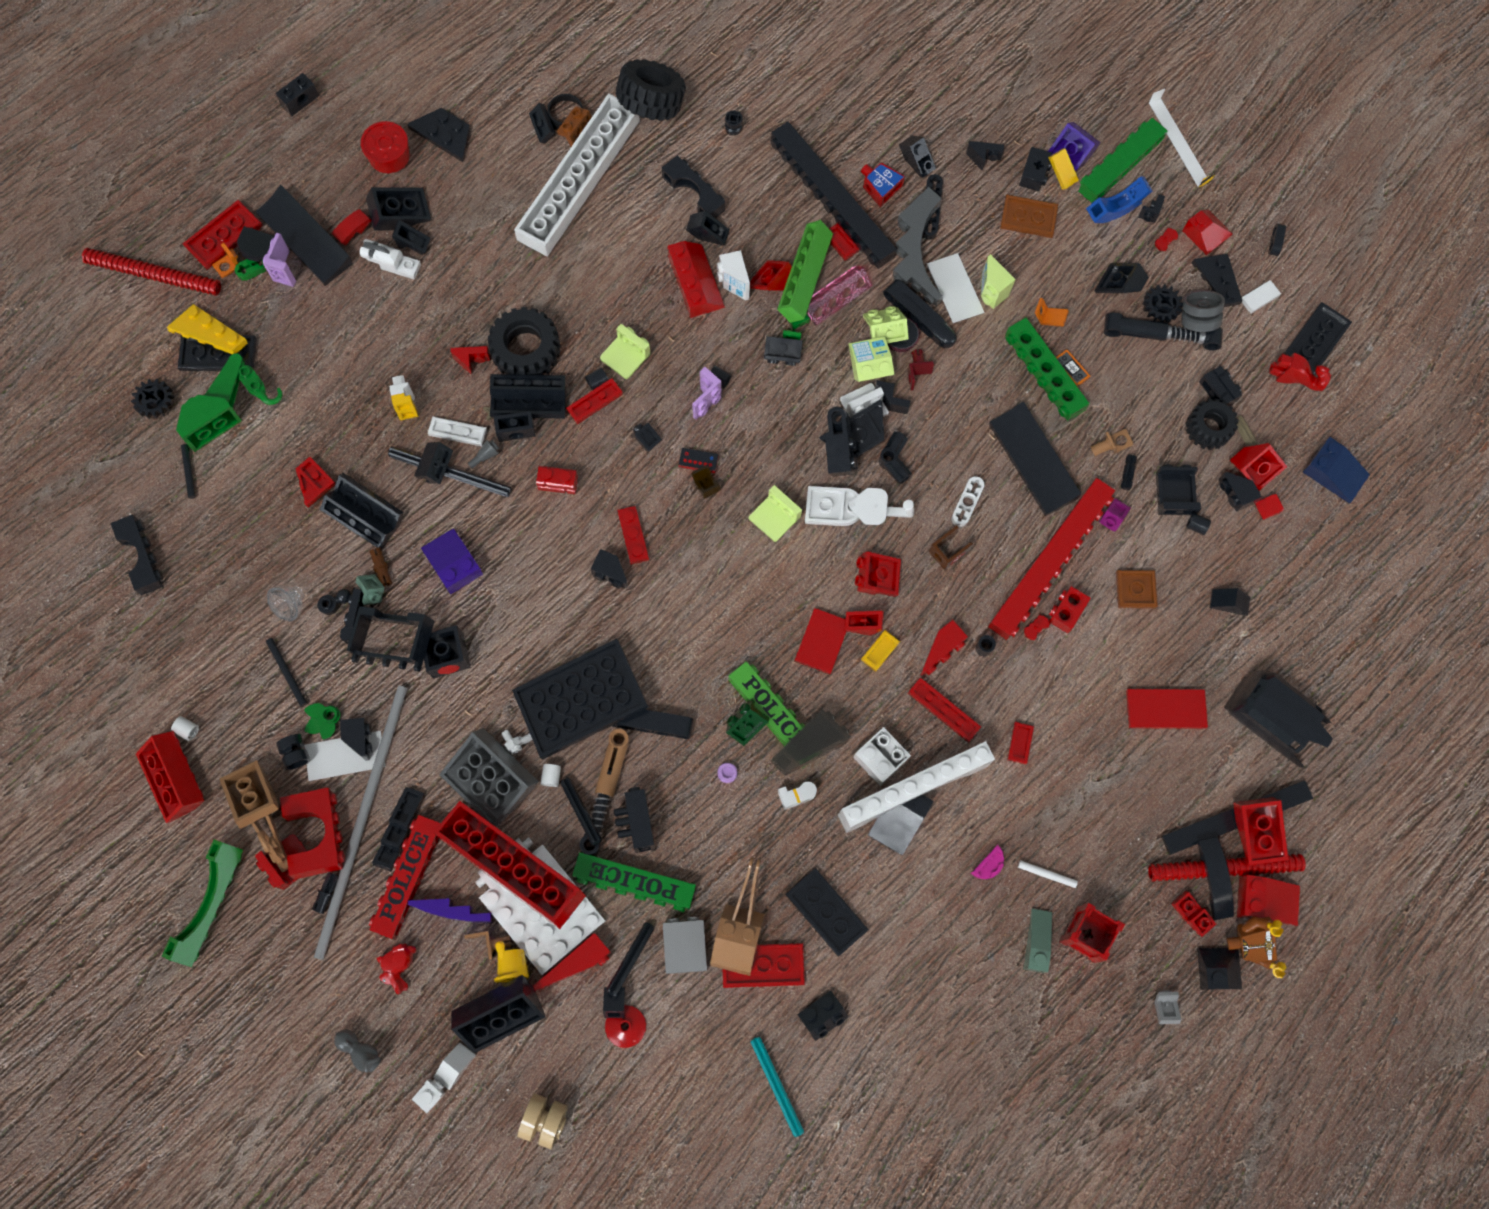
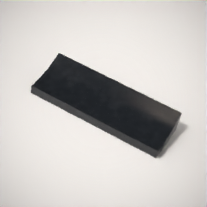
M281 184L266 203L255 211L275 234H281L287 247L324 286L353 265L350 256Z
M1024 401L989 422V426L1045 517L1078 500L1081 492Z

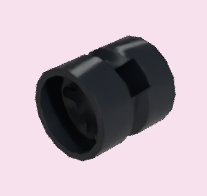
M301 734L290 735L276 742L279 754L283 755L282 762L285 770H293L310 762L307 750L303 749L305 744Z

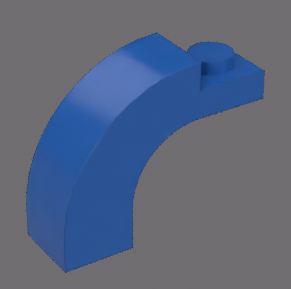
M1140 176L1119 194L1109 198L1099 197L1086 210L1094 223H1107L1137 208L1142 204V200L1153 190L1145 177Z

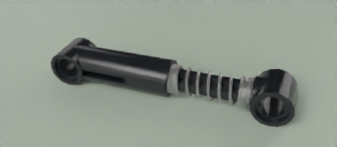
M1113 312L1105 315L1104 334L1109 337L1124 335L1160 341L1170 340L1171 338L1174 341L1176 339H1179V341L1183 340L1184 342L1188 340V342L1193 341L1194 343L1202 344L1206 350L1215 351L1222 348L1223 329L1219 327L1214 331L1196 332L1185 327L1182 329L1180 326L1178 328L1176 326L1172 327L1165 322L1128 318L1120 313Z

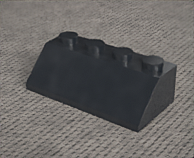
M521 975L452 1010L451 1030L473 1053H476L545 1018V1013L534 987Z

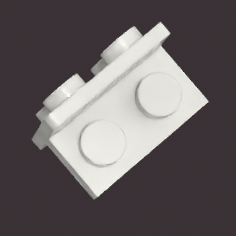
M869 383L840 397V401L851 418L878 400L882 401L884 392L881 387L875 389L874 385ZM882 401L884 417L888 415L889 411L887 410L885 404Z

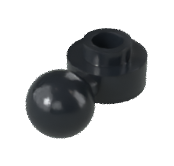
M340 589L336 597L331 595L322 596L317 603L319 611L325 615L334 614L338 610L339 603H349L351 592L348 589ZM329 601V605L325 607L324 604Z

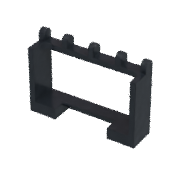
M359 606L346 651L353 654L351 658L353 663H358L360 657H367V665H372L374 659L383 660V667H389L390 662L395 661L399 662V669L405 670L407 663L414 664V671L420 672L435 620L425 614L408 612L407 616L385 614L376 608ZM370 621L418 626L410 657L363 652L362 649Z

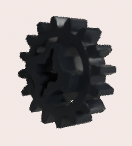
M1165 284L1162 288L1159 285H1156L1155 289L1150 288L1142 303L1145 306L1143 311L1149 312L1147 317L1153 316V321L1159 319L1160 322L1166 320L1167 323H1170L1172 319L1176 320L1183 307L1181 302L1183 297L1177 296L1179 291L1173 292V287L1171 286L1167 289Z
M148 379L147 384L142 381L141 387H135L137 393H132L135 399H132L131 402L135 405L133 408L142 417L146 416L150 419L153 415L158 419V414L165 416V410L171 411L168 406L174 405L171 399L175 398L172 393L173 390L164 381L160 382L158 379H155L152 382L151 379Z

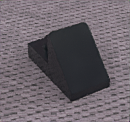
M969 141L966 154L983 170L985 159L1001 161L1004 145Z
M400 220L397 221L392 234V238L399 249L407 246L421 255L425 254L430 241L429 236Z

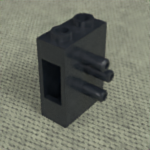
M640 787L628 789L629 792L624 793L627 807L614 809L615 817L628 815V817L615 819L616 826L630 825L629 829L617 831L618 838L632 836L633 847L636 853L656 850L645 790H640Z

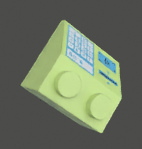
M991 254L987 257L982 271L981 297L986 305H990L994 309L1009 297L1016 279Z
M885 336L848 343L854 380L860 382L894 375L892 356Z

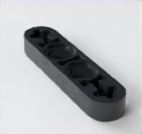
M932 174L927 179L926 189L928 187L932 189V182L935 181L936 188L933 191L941 197L943 179L937 174ZM940 207L935 212L936 217L930 218L925 227L923 238L927 240H932L937 235ZM929 224H932L931 233H928Z

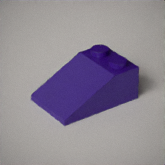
M454 528L421 547L450 595L483 575Z

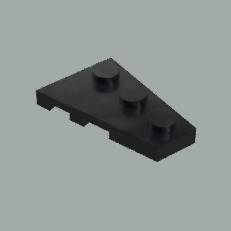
M1228 253L1193 259V266L1198 268L1202 279L1206 280L1212 288L1211 291L1217 292L1225 298L1224 307L1240 305L1242 303Z

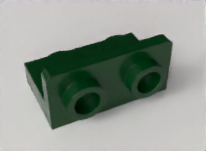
M753 699L748 703L744 702L735 715L732 714L726 722V733L743 746L769 723V717L754 707L755 700Z

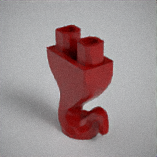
M1282 353L1278 361L1270 365L1268 372L1277 376L1275 380L1277 382L1286 384L1299 383L1315 391H1323L1331 379L1330 369L1322 365L1316 367L1315 371L1318 376L1315 377L1307 359L1297 353H1293L1291 356Z

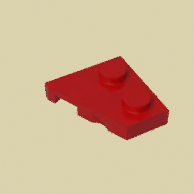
M308 457L295 468L299 478L300 489L303 493L304 504L308 508L336 485L311 457Z

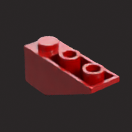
M951 620L936 634L921 671V676H924L926 673L928 675L932 674L937 669L936 665L942 662L944 664L952 657L950 654L954 650L958 652L966 645L965 641L968 636L954 620Z

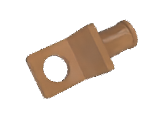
M1123 429L1111 436L1109 432H1105V440L1090 446L1095 457L1108 450L1116 454L1133 446V441L1127 430ZM1117 437H1126V444L1123 446L1117 445Z
M488 931L464 935L465 940L485 936L489 961L492 960V953L496 950V942L510 941L509 935L491 939ZM511 942L504 943L505 949L511 948Z

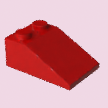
M1269 797L1233 802L1236 825L1247 864L1255 865L1289 860L1281 800Z
M1254 875L1240 876L1237 917L1247 919L1252 917H1270L1272 922L1280 920L1282 924L1298 926L1300 886Z

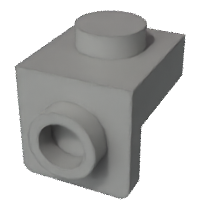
M1163 990L1158 992L1154 1003L1159 1024H1180L1181 1016L1177 1003L1179 993L1177 991Z

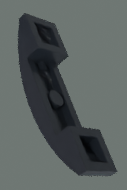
M1218 837L1197 840L1201 861H1204L1212 899L1209 902L1213 920L1234 917L1232 886Z

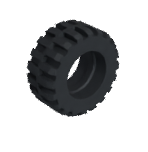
M635 59L622 66L615 94L620 105H623L624 109L631 111L632 114H637L644 119L649 118V120L657 119L663 121L664 119L674 118L680 112L686 85L680 74L671 67H667L662 63L659 64L653 60Z
M521 307V310L513 308L511 309L512 312L502 313V318H496L494 321L495 326L492 325L489 330L488 347L498 370L501 373L513 375H542L544 372L548 374L551 371V366L554 367L557 363L561 347L557 328L554 326L552 319L547 318V314L544 312L539 314L538 309L531 308V310H528L527 307ZM530 333L541 339L540 346L530 354L517 355L508 350L510 341L520 334Z

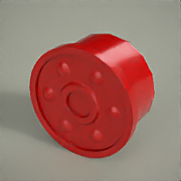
M381 121L372 124L364 131L361 137V149L375 170L387 174L395 173L403 169L409 162L408 137L400 125L390 121Z

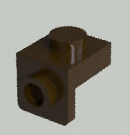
M707 465L691 473L694 484L704 499L721 491L720 485L711 475Z

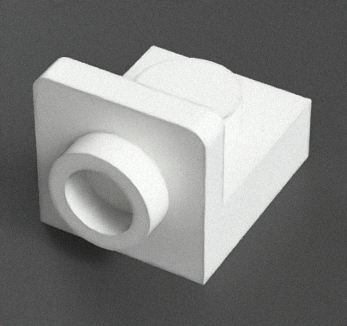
M428 1079L412 1100L422 1110L429 1113L445 1095V1092L442 1090L444 1086L436 1079L433 1081Z

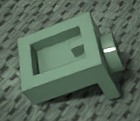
M376 575L357 576L356 584L364 593L362 603L364 605L380 603L384 586Z

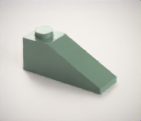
M1031 909L1024 970L1039 973L1049 972L1052 912Z

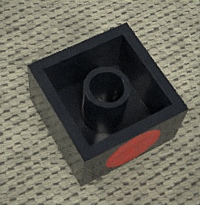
M457 625L431 632L424 663L426 672L433 679L471 668L464 633Z

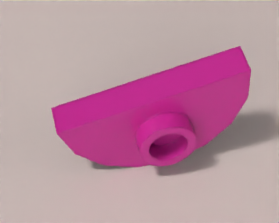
M996 845L972 871L971 875L978 879L986 880L1000 873L1004 866V857L999 845Z

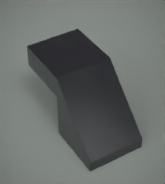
M877 380L875 389L882 388L884 392L882 401L887 409L891 412L908 414L911 401L893 397L894 383Z

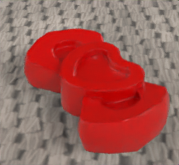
M1167 228L1163 235L1155 241V247L1159 251H1167L1171 241L1178 239L1177 231Z
M1042 615L1037 616L1033 623L1024 628L1026 638L1036 640L1037 634L1042 629L1050 627L1048 618Z

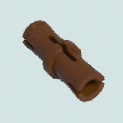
M376 548L377 556L374 549H371L369 553L374 563V572H377L378 579L384 587H386L384 579H386L388 586H390L392 581L387 570L389 566L384 560L382 549Z

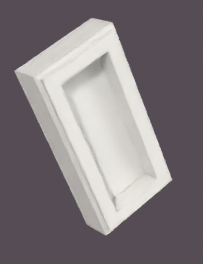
M1269 280L1243 296L1242 303L1252 314L1278 298L1281 293L1272 281Z

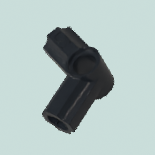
M894 431L885 448L881 451L879 465L886 469L900 485L907 481L912 473L898 458L908 438L905 434ZM889 456L892 460L887 461L883 457Z

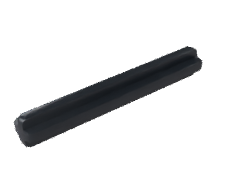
M569 777L561 780V786L591 845L600 844L601 836L572 780Z
M648 922L643 924L608 985V994L617 996L654 931L652 924Z

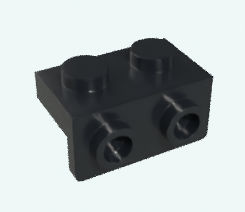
M766 336L764 359H767V363L778 364L779 360L786 361L785 365L796 366V363H800L803 340Z
M831 990L797 1014L815 1041L825 1037L830 1030L842 1025L848 1018L845 1009Z

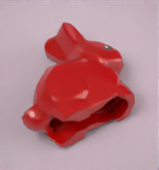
M406 943L399 944L384 956L376 958L383 970V973L379 976L380 981L386 985H392L396 994H401L408 989V984L400 977V973L410 967L413 961V954L416 952L415 946H408Z

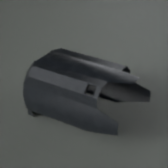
M1259 670L1244 677L1224 706L1231 716L1300 768L1305 766L1294 754L1303 750L1309 741L1328 748L1333 740L1321 724V722L1326 724L1332 723L1325 717V711L1275 672ZM1294 741L1300 744L1296 749L1291 746Z

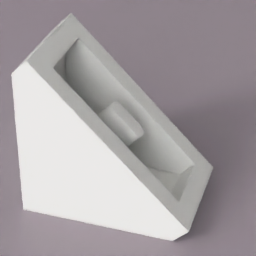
M460 1042L442 1061L434 1078L451 1090L476 1054Z

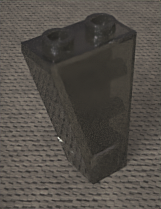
M822 709L772 758L771 763L787 776L846 744L851 738L850 732L844 725L839 726L835 722L836 718L829 711L825 712Z

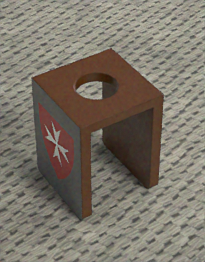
M957 525L935 541L929 550V553L944 570L967 554L973 546V543L970 542L949 559L939 549L940 546L956 535L959 529Z

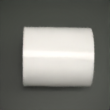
M180 716L172 724L171 731H174L175 734L187 741H191L197 735L199 726Z
M543 764L541 785L558 787L561 766Z

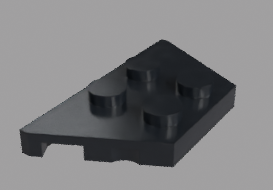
M439 108L407 124L408 129L459 161H464L465 148H467L468 144L467 138L471 129L470 125L445 109Z
M881 400L851 417L852 437L856 440L857 451H854L855 458L860 457L885 441L883 404ZM829 431L819 437L821 441L825 442V436L829 435Z

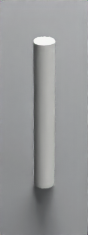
M1021 860L1019 861L1018 868L1073 888L1077 886V880Z

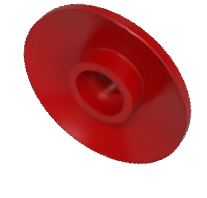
M625 1005V1018L606 1019V1035L611 1043L618 1047L629 1048L635 1046L645 1035V1018L633 1006ZM624 1022L629 1024V1029L626 1031L621 1028Z

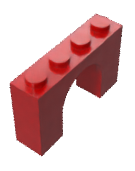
M327 787L280 797L282 817L287 822L307 817H316L323 820L325 825L323 840L317 847L310 851L287 855L289 876L295 880L343 869L342 863L345 862L343 850L340 851L342 835L337 828L340 818L338 812H335V805H337L336 794Z

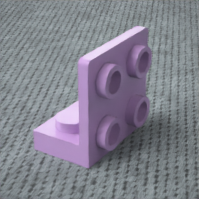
M276 233L275 237L271 239L268 253L264 255L263 264L274 282L294 287L296 280L285 262L290 251L281 234Z
M706 367L700 371V388L703 394L692 404L693 418L695 420L703 417L708 412V408L712 404H717L721 399V380Z

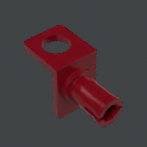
M917 349L911 352L913 363H909L907 373L910 390H914V375L932 374L934 362H924L923 350L918 349L919 354H917Z

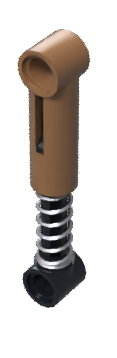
M615 729L609 735L607 750L595 789V794H598V797L595 798L596 804L593 805L594 811L591 812V819L600 835L602 834L600 832L601 827H604L602 824L605 820L604 816L607 814L606 809L609 807L608 802L611 800L610 798H614L630 742L627 732L623 729ZM617 736L625 738L622 744L614 743V739ZM615 750H616V751H617V754H616V757H615L614 765H613V768H611L612 761H613L614 754H615ZM584 833L579 844L581 851L584 854L596 856L601 850V844L595 845V848L591 851L586 850L585 844L589 839L586 833Z

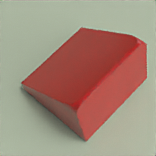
M1273 494L1255 503L1262 520L1278 515L1284 510L1277 494Z

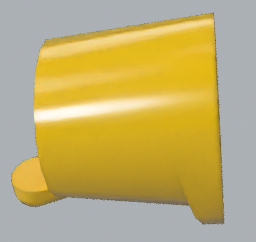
M496 942L497 977L494 978V982L507 983L521 975L529 979L525 951L523 949L505 951L504 942Z

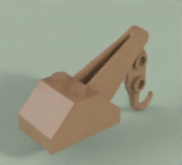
M256 760L219 780L235 823L240 829L249 824L253 826L266 853L269 852L273 863H277L280 871L283 873L288 870L287 855L271 813L279 810L280 804L265 772ZM266 817L273 834L272 837H269L263 831L257 820Z

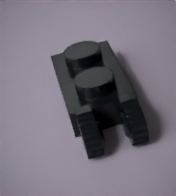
M354 589L353 594L349 596L350 607L349 611L345 614V627L340 631V638L346 644L349 643L359 606L364 607L362 603L364 593L360 589Z

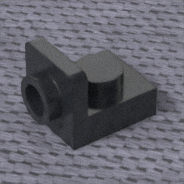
M1158 194L1156 200H1152L1150 207H1142L1138 217L1146 222L1155 223L1160 214L1165 196Z
M649 423L637 424L632 429L634 432L630 435L632 438H636L646 452H649L662 440Z

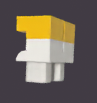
M403 375L393 377V385L389 387L392 404L400 421L418 417V412L413 402L415 396L409 383L405 382Z

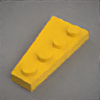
M194 304L167 326L168 331L175 334L176 332L181 334L182 337L196 339L199 343L213 345L214 348L230 354L238 353L248 344L244 337Z

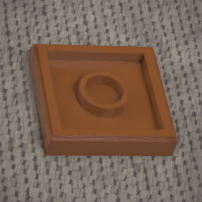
M1155 570L1116 571L1118 608L1158 607Z

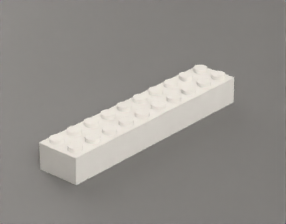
M608 93L514 229L517 241L548 257L639 123V115H634L631 111L624 109L623 105H620L617 97Z

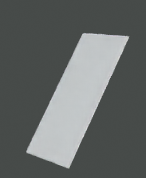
M958 253L927 263L938 291L943 295L942 300L953 323L984 313Z
M381 731L372 732L369 735V742L372 744V754H369L368 761H365L347 746L341 738L306 744L305 749L310 757V762L307 764L308 780L313 781L371 770L382 739Z

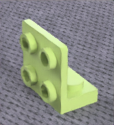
M889 306L884 310H869L868 313L863 314V318L870 326L871 339L885 336L887 343L908 340L907 318L898 307Z
M774 485L769 490V496L749 516V520L771 540L777 542L801 517L802 509Z

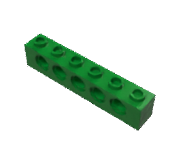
M1024 318L1010 326L1005 335L1006 341L1014 347L1018 358L1025 362L1027 370L1035 376L1038 385L1046 391L1048 399L1057 406L1059 414L1065 417L1068 422L1086 411L1090 403L1029 320ZM1031 354H1036L1038 358L1033 357ZM1042 368H1046L1049 372L1043 371ZM1053 382L1057 383L1059 387L1054 386ZM1063 397L1069 398L1070 401L1064 400Z

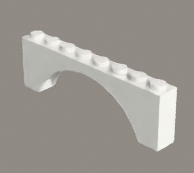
M985 741L842 808L838 817L846 833L851 832L924 793L987 768L995 758Z

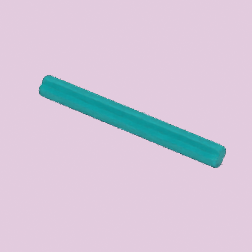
M756 1037L751 1040V1045L793 1136L798 1137L804 1133V1130L762 1039Z

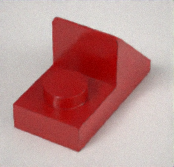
M487 346L450 348L453 359L470 374H472L473 361L477 363L490 361V353Z

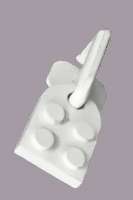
M808 486L805 524L849 526L860 519L866 525H880L886 520V516L913 517L914 503L912 500H906L903 503V508L887 507L888 495L886 491L880 488H867L858 494L849 488Z

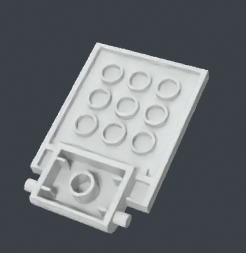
M529 837L523 842L519 838L515 840L527 850L533 844ZM543 844L532 853L576 885ZM479 870L477 872L480 875V878L475 881L477 886L481 888L484 884H487L490 888L479 899L518 947L525 951V955L541 975L547 972L605 922L604 918L585 897L562 928L558 929L483 871Z

